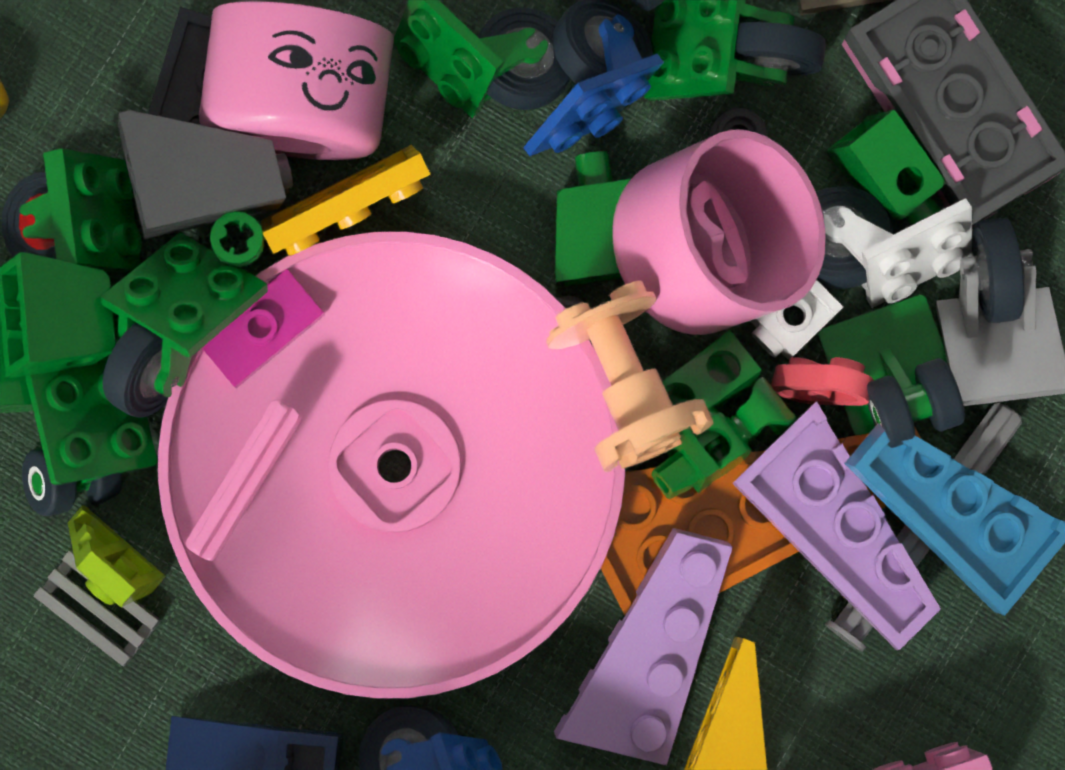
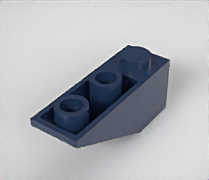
M172 716L166 770H340L344 733Z

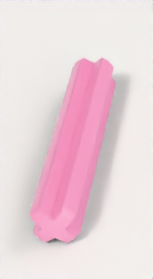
M274 400L270 403L187 538L186 546L190 551L208 561H214L218 557L301 422L302 416L298 411L282 401Z

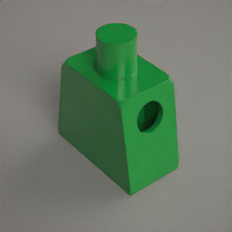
M894 109L867 116L825 151L855 188L871 194L883 205L890 220L905 218L912 226L942 210L932 195L945 185V180ZM898 175L902 180L901 191H899L896 182Z
M607 151L588 152L575 156L579 186L557 190L556 289L622 279L614 254L612 230L616 205L623 189L631 179L612 181Z
M20 252L0 267V317L5 377H20L87 367L111 354L116 345L115 337H118L119 315L101 305L100 296L110 289L109 276L103 270Z

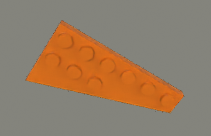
M915 428V436L921 439L918 431ZM869 434L840 438L838 441L840 444H843L849 456H851ZM766 450L751 452L739 465L713 481L711 485L700 493L692 487L690 490L671 499H667L655 484L651 476L655 468L625 472L622 505L617 526L600 568L624 616L637 596L636 590L673 528L727 541L732 546L719 593L799 552L732 484ZM867 487L869 493L871 494V496H874L880 508L882 509L886 507V505Z

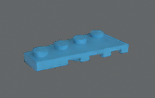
M878 423L844 464L994 612L1005 616L1064 545L1065 522L1045 513L1038 506L1021 496L1014 495L993 483V480L953 460L951 456L917 436L913 439L902 441L904 445L894 448L889 447L888 443L890 440L881 424Z

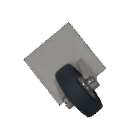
M995 218L977 222L973 233V256L960 259L961 280L959 298L936 301V311L947 365L956 380L963 405L969 406L1065 394V354L1050 288H1036V266H1033L1031 261L1033 256L1032 250L1019 249L1015 231L1008 219Z

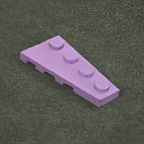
M816 401L732 484L896 650H900L941 608L904 546L899 543L884 518L885 514L874 496H871L865 484L844 464L850 456L843 444H840L827 422V417Z

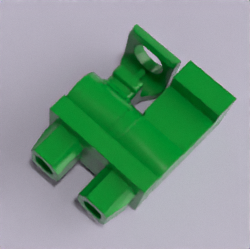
M730 330L662 382L673 406L691 400L703 399L714 422L699 435L693 433L691 426L680 431L682 444L667 451L666 453L670 458L653 469L651 476L667 499L678 496L692 487L700 493L711 485L713 481L727 474L751 453L748 442L759 436L765 426L769 425L775 434L783 435L797 419L765 377L758 379L762 369ZM752 389L750 399L738 409L734 416L729 418L722 412H718V409L729 401L738 399Z

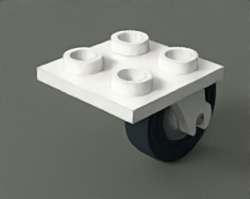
M845 186L831 187L816 193L824 217L826 237L823 264L817 280L822 286L834 289H847L861 285L866 290V298L871 308L886 301L888 303L899 302L911 295L917 285L935 276L944 278L960 270V259L972 256V207L966 198L893 235L892 224L887 211L871 194L861 189Z

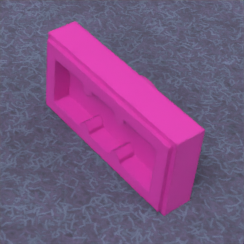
M286 269L268 284V292L202 349L237 389L325 316V314L289 270Z

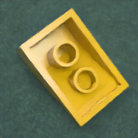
M734 637L684 770H767L754 642Z

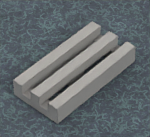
M68 551L62 559L63 562L57 569L52 571L48 576V581L37 590L34 597L120 665L127 666L162 620L139 602H131L123 606V608L143 623L138 631L134 630L67 577L74 569L88 580L76 568L73 551ZM60 587L129 641L127 646L123 649L54 595L56 590Z

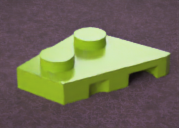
M82 505L69 520L68 528L76 568L88 578L85 584L90 592L104 603L109 605L116 603L123 607L152 594L166 577L85 505Z

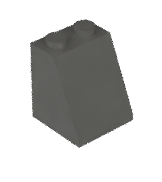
M132 110L119 113L118 131L145 240L213 225L221 216L234 211L244 212L250 216L276 211L286 199L285 194L289 193L288 188L293 187L287 156L285 153L276 155L272 140Z

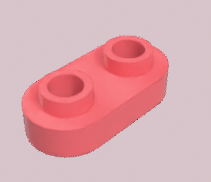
M792 357L789 359L788 364L776 366L771 386L779 396L800 403L814 404L817 401L819 405L863 406L869 403L867 385L874 380L864 373L865 366L854 360L834 357L831 358L830 365H825L809 359Z

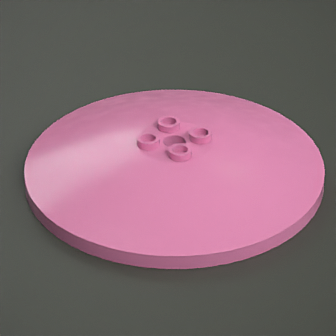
M371 232L344 236L318 243L299 253L285 257L261 271L256 277L269 284L283 271L288 269L324 312L325 316L237 389L202 348L191 358L184 385L180 387L173 383L171 387L172 395L168 397L159 440L158 484L161 508L169 540L182 571L194 592L214 619L237 642L258 658L283 673L319 688L346 695L370 698H411L439 694L468 686L498 673L540 645L569 617L594 581L614 537L622 505L625 468L622 469L619 461H617V467L613 468L611 472H604L594 450L601 441L619 431L602 395L611 384L594 347L587 340L578 345L562 349H549L546 339L550 335L549 332L558 326L555 317L566 310V308L542 285L519 268L492 253L464 242L437 235L413 232ZM274 400L282 401L300 413L302 416L301 422L218 557L214 561L205 560L187 548L186 540L270 403ZM392 450L403 451L411 460L409 475L406 479L397 483L386 481L379 472L380 459L385 453Z

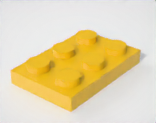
M410 145L261 220L263 235L273 254L285 248L289 256L294 255L316 244L320 240L317 232L337 222L340 229L348 228L371 215L368 208L369 205L387 196L392 203H396L423 189L420 179L430 175V172L421 154Z

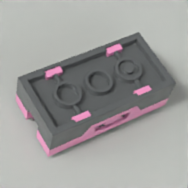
M896 0L852 27L847 33L842 46L883 110L886 112L894 109L944 178L945 185L936 192L946 208L966 198L972 207V228L977 222L994 215L1007 204L1022 195L1028 194L1065 169V151L967 0Z

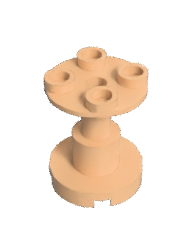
M634 281L616 289L609 295L612 301L590 309L588 303L585 302L562 311L555 317L558 326L549 332L550 335L546 339L549 349H562L591 340L611 386L602 395L619 431L601 441L594 448L604 472H611L613 468L617 467V461H619L621 468L624 469L665 453L682 444L680 431L691 426L693 433L699 435L714 423L703 399L691 400L673 406L657 370H643L623 326L652 307L657 300L654 292L646 291L642 281Z

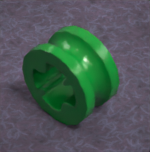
M237 211L226 213L216 220L211 229L210 241L214 253L221 262L228 266L237 268L249 266L259 258L263 251L264 237L261 226L254 217L247 213ZM234 225H239L241 232H244L247 227L254 234V236L247 240L248 251L236 255L234 247H231L230 251L227 252L221 246V243L228 240L227 229Z

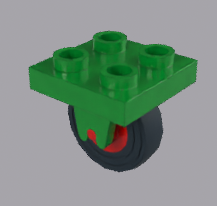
M63 148L43 153L45 172H36L22 179L9 193L2 211L1 231L6 248L13 257L20 252L31 253L100 269L105 273L120 275L129 274L141 264L140 251L142 240L140 232L136 227L132 198L134 193L126 160Z

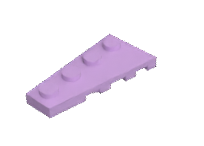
M677 528L672 529L636 590L637 596L624 619H619L609 636V644L594 670L590 669L578 689L580 694L567 715H563L554 730L557 739L667 765L732 551V546L729 542Z

